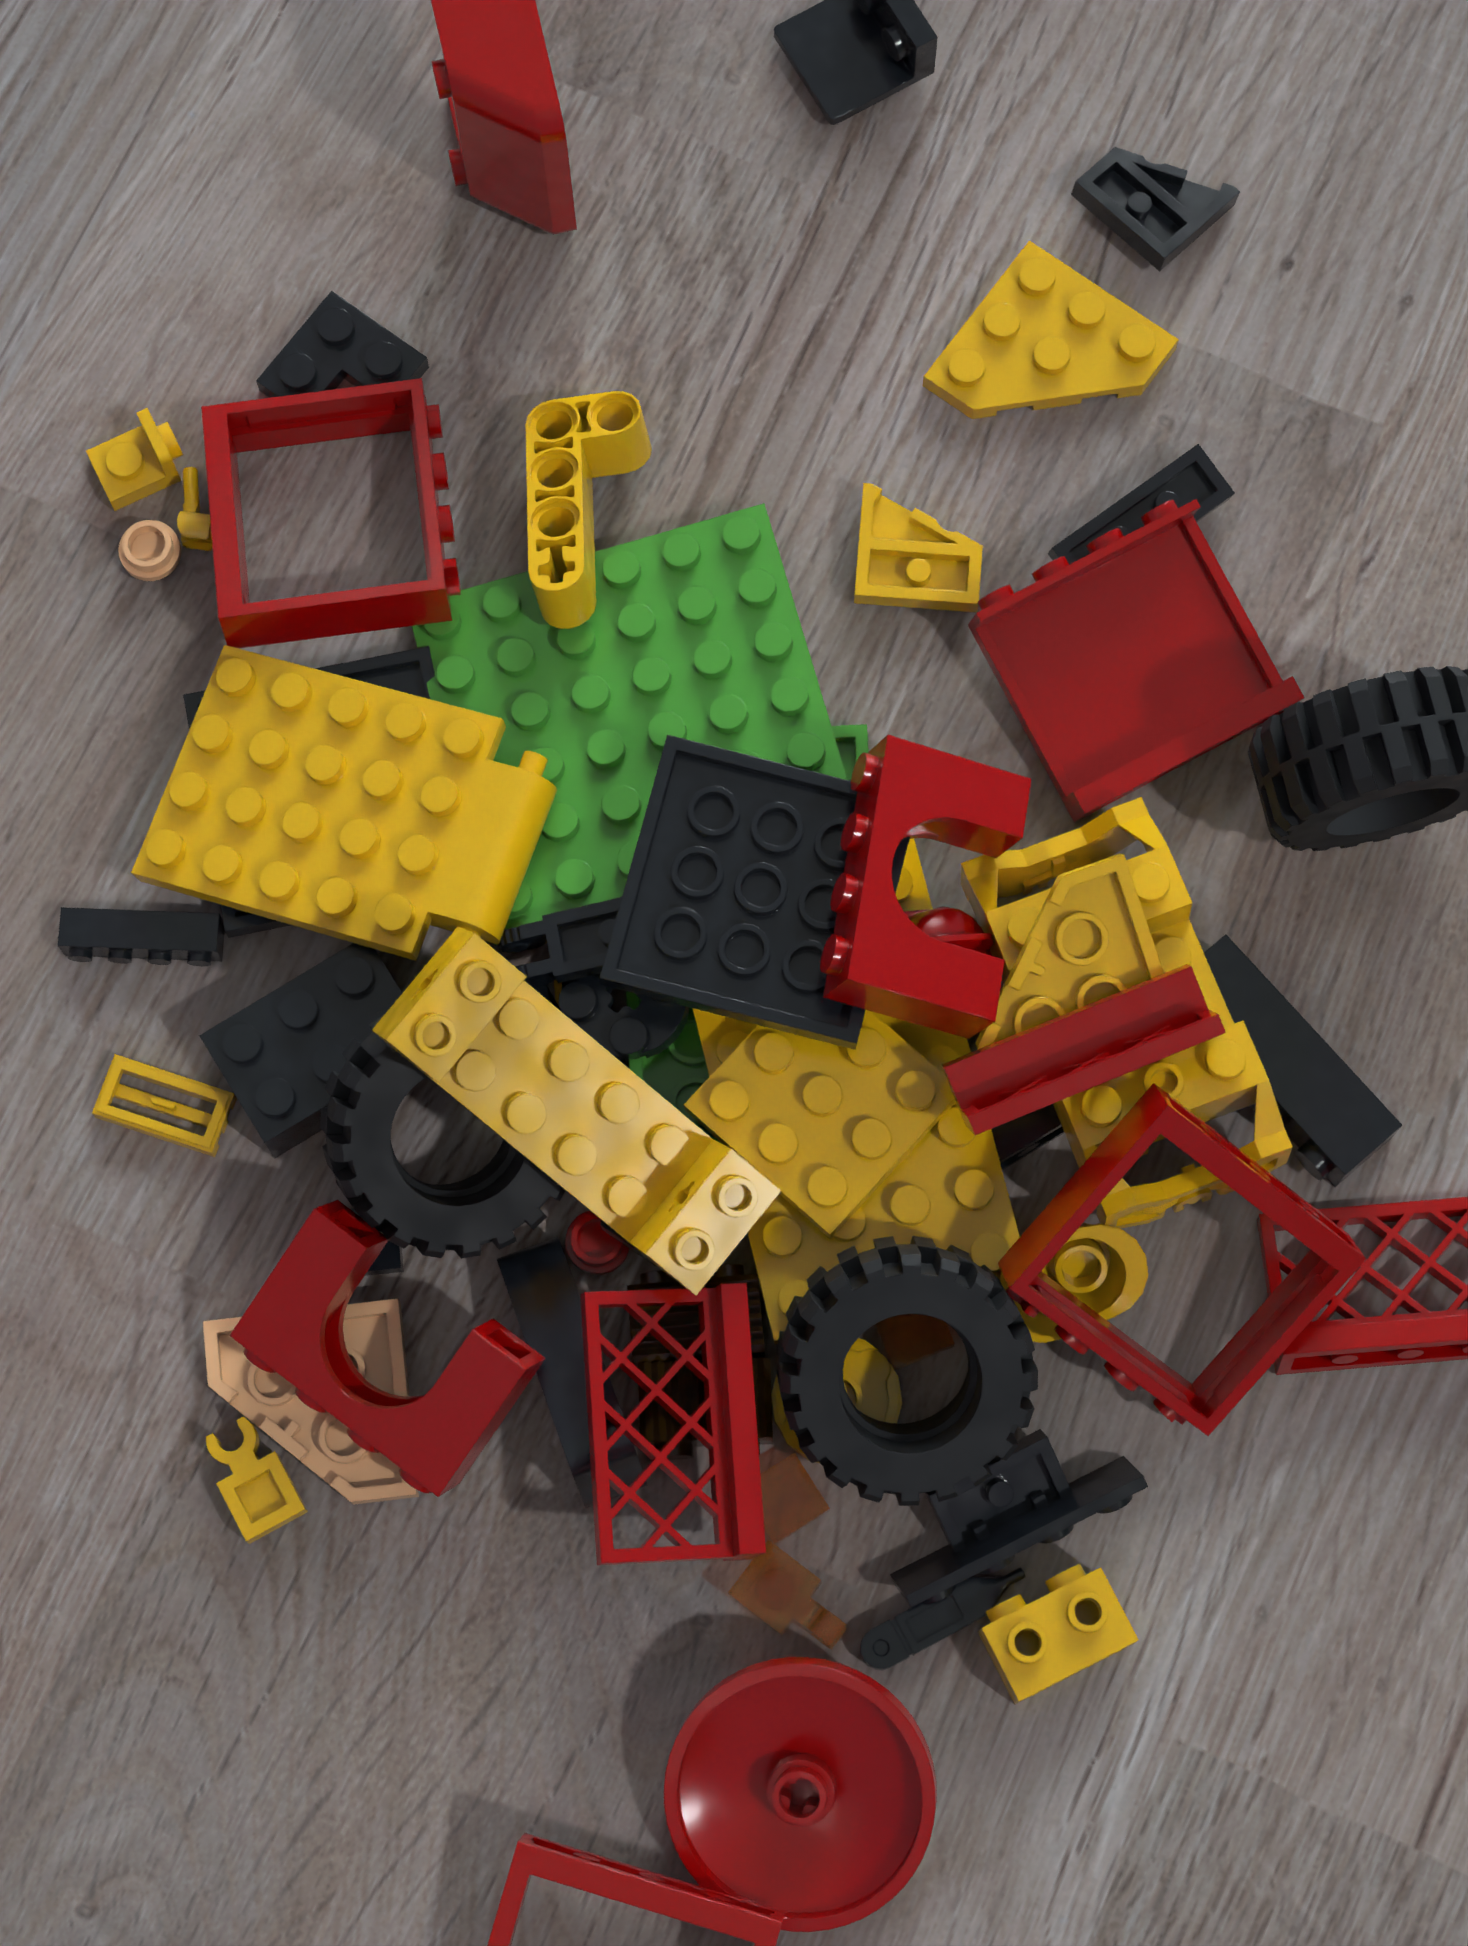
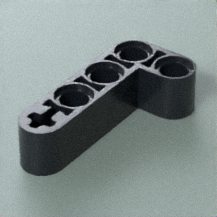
M557 1236L497 1258V1262L525 1342L546 1358L536 1373L584 1506L588 1508L593 1506L581 1298ZM602 1359V1370L604 1371L606 1367ZM608 1378L603 1383L604 1400L623 1417L610 1378ZM606 1419V1434L608 1438L616 1427ZM622 1434L608 1450V1466L629 1487L643 1470L634 1444ZM645 1481L640 1488L648 1486L647 1482ZM610 1486L611 1499L621 1496Z

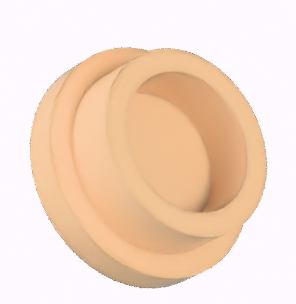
M143 520L133 524L126 530L119 542L118 553L124 569L131 576L143 581H156L168 576L177 567L181 558V544L174 530L167 524L156 520Z

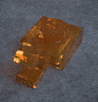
M770 1540L766 1542V1553L755 1557L728 1592L731 1598L781 1636H783L792 1622L795 1621L819 1642L832 1650L847 1630L846 1624L811 1598L822 1584L821 1579Z

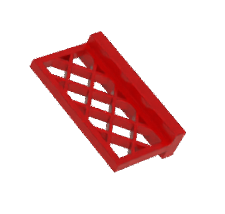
M1468 1197L1317 1209L1342 1229L1347 1225L1363 1224L1383 1240L1368 1259L1355 1271L1354 1276L1340 1293L1334 1295L1328 1301V1307L1316 1321H1311L1274 1362L1276 1375L1468 1359V1309H1459L1465 1301L1468 1302V1285L1437 1263L1454 1240L1468 1249V1232L1464 1230L1468 1224ZM1262 1213L1258 1215L1257 1226L1269 1297L1282 1282L1280 1270L1288 1275L1296 1267V1264L1277 1251L1275 1231H1284L1285 1229ZM1462 1216L1457 1224L1448 1217ZM1428 1219L1448 1234L1430 1257L1399 1235L1411 1220ZM1398 1221L1392 1229L1383 1223ZM1390 1245L1421 1267L1403 1290L1372 1268ZM1427 1273L1458 1295L1447 1310L1430 1312L1409 1296ZM1363 1278L1393 1300L1381 1316L1364 1317L1344 1302ZM1400 1306L1409 1312L1408 1314L1394 1315ZM1335 1312L1345 1318L1329 1320Z
M747 1283L720 1284L715 1288H702L697 1296L687 1289L592 1291L582 1293L580 1298L597 1565L717 1559L737 1561L750 1560L765 1554L766 1543ZM674 1305H698L700 1334L686 1349L658 1324V1321ZM660 1306L652 1317L641 1307ZM622 1307L643 1326L621 1352L600 1333L599 1308ZM648 1333H651L678 1358L656 1384L627 1358ZM700 1346L702 1351V1364L693 1356L694 1352ZM601 1351L612 1360L604 1371L602 1370ZM683 1365L704 1382L705 1400L691 1416L662 1391ZM618 1367L647 1392L625 1419L604 1400L603 1383ZM653 1399L682 1425L660 1451L631 1425ZM705 1412L707 1431L697 1423ZM606 1419L616 1427L608 1438L606 1434ZM688 1432L708 1449L709 1467L695 1484L666 1458ZM622 1434L651 1459V1462L629 1487L608 1466V1450ZM657 1467L663 1470L686 1492L664 1519L636 1494V1491ZM709 1480L711 1482L712 1499L702 1491ZM610 1486L621 1495L612 1506ZM693 1499L713 1517L715 1544L691 1545L671 1526ZM628 1502L656 1529L639 1548L614 1549L612 1519ZM662 1535L675 1545L653 1547Z

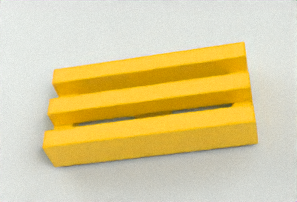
M114 1054L92 1114L95 1118L215 1157L220 1146L218 1144L221 1133H225L228 1125L227 1117L230 1109H234L237 1097L232 1092ZM126 1074L216 1105L213 1113L210 1114L119 1084L122 1075ZM115 1097L206 1127L207 1129L204 1136L113 1107L111 1103Z

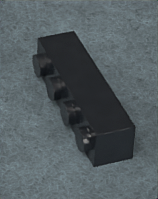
M61 907L58 947L65 956H68L69 960L76 962H91L93 957H108L110 962L127 964L132 962V958L147 959V962L155 965H169L172 960H187L189 965L205 967L210 966L211 961L222 962L225 929L220 913Z

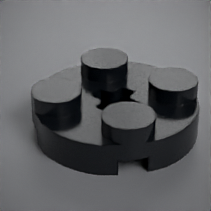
M600 974L562 982V990L559 994V1006L562 1013L621 1062H626L625 1059H637L643 1056L649 1058L663 1052L678 1038L689 1016L690 1007L639 994L636 995L641 1002L635 1010L624 1006L617 1013L611 1009L614 1003L611 992L614 988L600 985Z

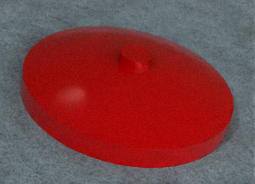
M785 1657L759 1662L738 1670L710 1689L697 1702L679 1730L669 1755L664 1781V1808L671 1839L681 1861L699 1886L784 1911L785 1914L780 1930L791 1932H816L846 1926L867 1917L892 1900L914 1875L925 1855L934 1826L937 1804V1781L931 1753L922 1731L904 1705L888 1689L864 1673L841 1663L811 1657Z

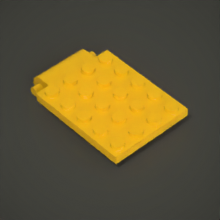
M224 645L131 873L144 883L416 961L430 925L452 932L457 927L474 932L484 941L494 944L500 943L555 798L557 788L549 780L542 777L548 759L539 753L524 751L518 767L493 761L506 729L502 718Z

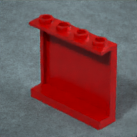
M1197 499L1180 508L1177 507L1174 500L1155 507L1141 517L1144 526L1126 536H1123L1120 528L1101 535L1086 545L1090 553L1089 555L1070 565L1065 556L1045 564L1032 573L1035 583L1014 593L1010 584L991 592L977 602L981 611L977 612L968 624L1074 823L1259 726L1271 716L1283 713L1285 708L1305 698L1293 676L1284 681L1280 677L1193 515L1201 507Z

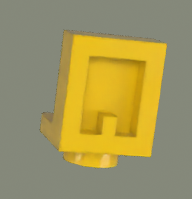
M148 408L136 412L141 426L86 450L114 511L181 481L173 462L174 459L183 456L180 446L168 422L156 426Z

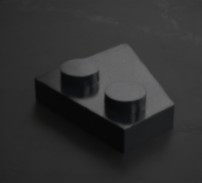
M1114 147L1075 181L1071 195L1160 272L1235 205L1240 191L1226 183H1222L1218 191L1185 180L1187 170L1166 163L1154 164L1147 161L1141 155Z

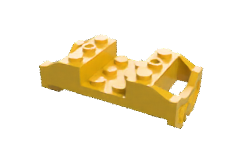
M1142 797L1112 807L1080 828L1029 847L1005 851L997 858L982 855L961 863V886L967 901H970L977 921L984 933L992 934L993 945L990 948L992 956L1005 960L1002 974L1004 984L1051 888L998 908L997 898L1009 897L1022 892L1023 895L1032 892L1035 885H1038L1039 889L1046 887L1048 882L1059 874L1111 857L1139 840L1143 843L1147 853L1126 861L1163 972H1169L1186 964L1192 966L1208 1009L1219 1014L1226 1033L1053 1103L1079 1168L1153 1083L1204 1122L1255 1104L1254 1141L1239 1149L1269 1173L1287 1163L1293 1146L1285 1130L1269 1078L1244 1021L1235 1024L1189 920L1192 900L1170 849L1149 815ZM1160 1134L1154 1142L1165 1139L1166 1137ZM1149 1148L1143 1153V1155L1148 1154ZM1193 1163L1181 1168L1179 1175L1160 1182L1130 1187L1122 1178L1096 1207V1214L1100 1224L1127 1228L1148 1224L1164 1217L1166 1209L1170 1207L1176 1213L1184 1209V1204H1194L1200 1199L1202 1202L1211 1200L1213 1194L1211 1190H1216L1219 1195H1225L1234 1190L1203 1166L1195 1168Z

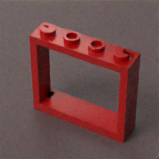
M422 378L201 407L218 619L227 646L239 649L452 621L450 596L461 595L457 560L456 558L445 559L444 543L455 542L451 507L450 505L439 506L438 491L449 490L444 452L433 454L432 439L443 438L439 404L427 406ZM411 430L427 580L250 603L237 453Z
M1153 1083L1000 1259L998 1265L1008 1285L1006 1292L1020 1304L1024 1313L1035 1318L1039 1312H1042L1057 1324L1054 1328L1055 1332L1075 1351L1085 1355L1091 1349L1107 1361L1104 1364L1105 1369L1122 1386L1134 1392L1140 1385L1156 1397L1153 1400V1404L1171 1422L1176 1420L1182 1425L1187 1420L1205 1435L1209 1436L1361 1266L1366 1258L1347 1232ZM1160 1134L1311 1249L1192 1384L1042 1272V1269Z
M524 1833L517 1841L487 1946H511L531 1875L755 1943L754 1946H776L785 1912Z

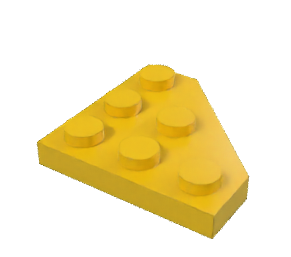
M1029 240L923 376V387L971 419L996 416L997 411L1028 406H1032L1033 411L1081 404L1083 398L1116 394L1117 398L1137 396L1143 394L1175 352L1179 339Z
M1117 854L1057 876L1000 991L996 1021L983 1029L975 1042L977 1050L1164 974L1124 854Z

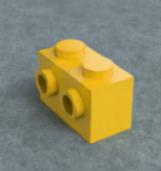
M1077 1564L1045 1581L1050 1592L1049 1594L1027 1605L1022 1595L1018 1594L986 1611L991 1623L982 1627L978 1634L1014 1705L1139 1641L1101 1567L1085 1574L1081 1564Z

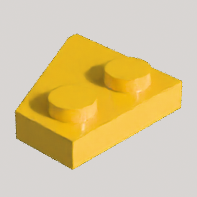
M863 483L854 603L977 613L983 545L958 531L951 532L943 529L935 518L917 508H914L912 512L883 496L882 489L871 483Z

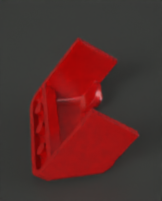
M431 0L443 59L431 62L439 99L448 98L459 148L448 150L455 186L467 184L471 197L552 235L577 230L564 122L535 0Z

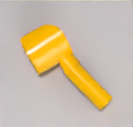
M186 467L183 469V511L179 512L177 518L181 543L186 548L211 551L213 546L210 514L199 513L198 470L195 467Z

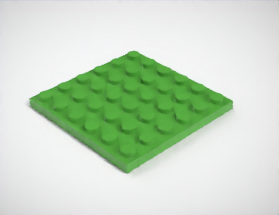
M765 503L596 551V607L589 620L580 626L570 629H558L549 625L543 619L528 571L461 590V595L450 596L452 621L412 626L417 648L430 647L435 676L426 683L430 699L502 718L506 729L493 761L518 767L524 751L539 753L548 759L542 777L549 780L557 788L555 798L505 929L543 920L542 915L622 897L667 735L848 780Z

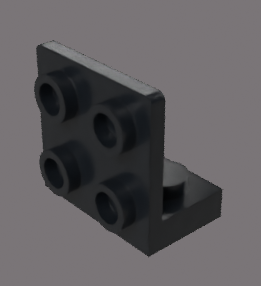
M824 0L774 27L775 40L831 125H836L933 74L935 70L938 37L914 0Z

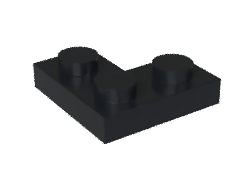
M331 291L256 382L259 391L271 398L333 390L344 379L355 387L419 379L427 371L429 364L425 355Z

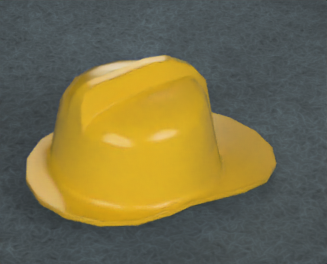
M1082 1223L1042 1269L1044 1274L1106 1320L1116 1317L1134 1305L1143 1294L1149 1275L1146 1254L1134 1237L1118 1227ZM1001 1273L999 1280L1006 1290L1008 1285ZM1013 1299L1033 1342L1047 1343L1061 1339L1054 1330L1057 1326L1054 1321L1042 1312H1039L1035 1318L1023 1312L1020 1304Z

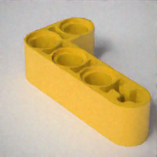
M611 391L549 400L533 408L527 416L525 428L528 573L543 619L549 625L558 629H570L582 625L589 620L596 607L593 478L636 471L645 465L651 456L652 446L639 400L632 394L624 391Z

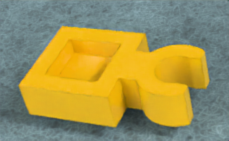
M241 1417L236 1421L243 1432L244 1439L242 1445L237 1450L225 1451L220 1440L213 1433L206 1436V1446L211 1456L221 1464L229 1466L233 1473L216 1484L245 1541L251 1544L304 1515L308 1510L279 1454L274 1451L261 1459L258 1458L256 1453L260 1442L259 1434L250 1421L245 1417Z

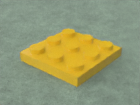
M866 1010L856 1050L757 1025L684 1104V1109L723 1145L733 1149L781 1190L779 1194L831 1239L955 1104L956 1100L946 1076L872 1011Z

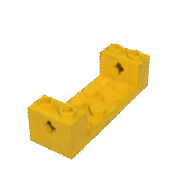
M457 927L372 1031L673 1280L697 1296L779 1195L781 1190L733 1149L712 1139L524 980L527 976L477 934Z

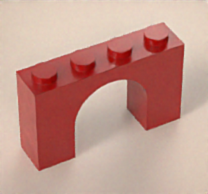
M887 735L868 753H862L859 756L851 777V789L857 792L855 810L848 817L841 836V849L847 852L844 873L838 877L835 883L830 903L831 910L837 912L834 934L828 938L824 946L820 961L821 972L827 974L823 998L970 1039L996 1021L1005 960L940 941L920 930L907 917L898 902L892 881V863L900 841L909 836L910 839H932L993 858L999 857L1023 838L1031 778L892 735Z
M339 1200L316 1207L229 1336L245 1348L243 1351L244 1355L252 1364L266 1372H277L296 1387V1396L305 1405L321 1413L328 1412L347 1426L348 1436L358 1446L372 1453L380 1452L400 1468V1476L407 1484L420 1492L433 1493L440 1497L460 1484L546 1358L493 1318L471 1330L437 1382L426 1394L410 1397L398 1396L375 1387L359 1373L349 1357L344 1341L343 1322L346 1307L353 1292L388 1240L380 1231L374 1227L371 1228L359 1215Z

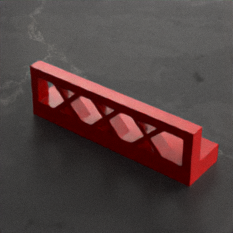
M1186 964L941 1064L966 1127L974 1135H978L1226 1032L1219 1014L1208 1009L1192 966Z

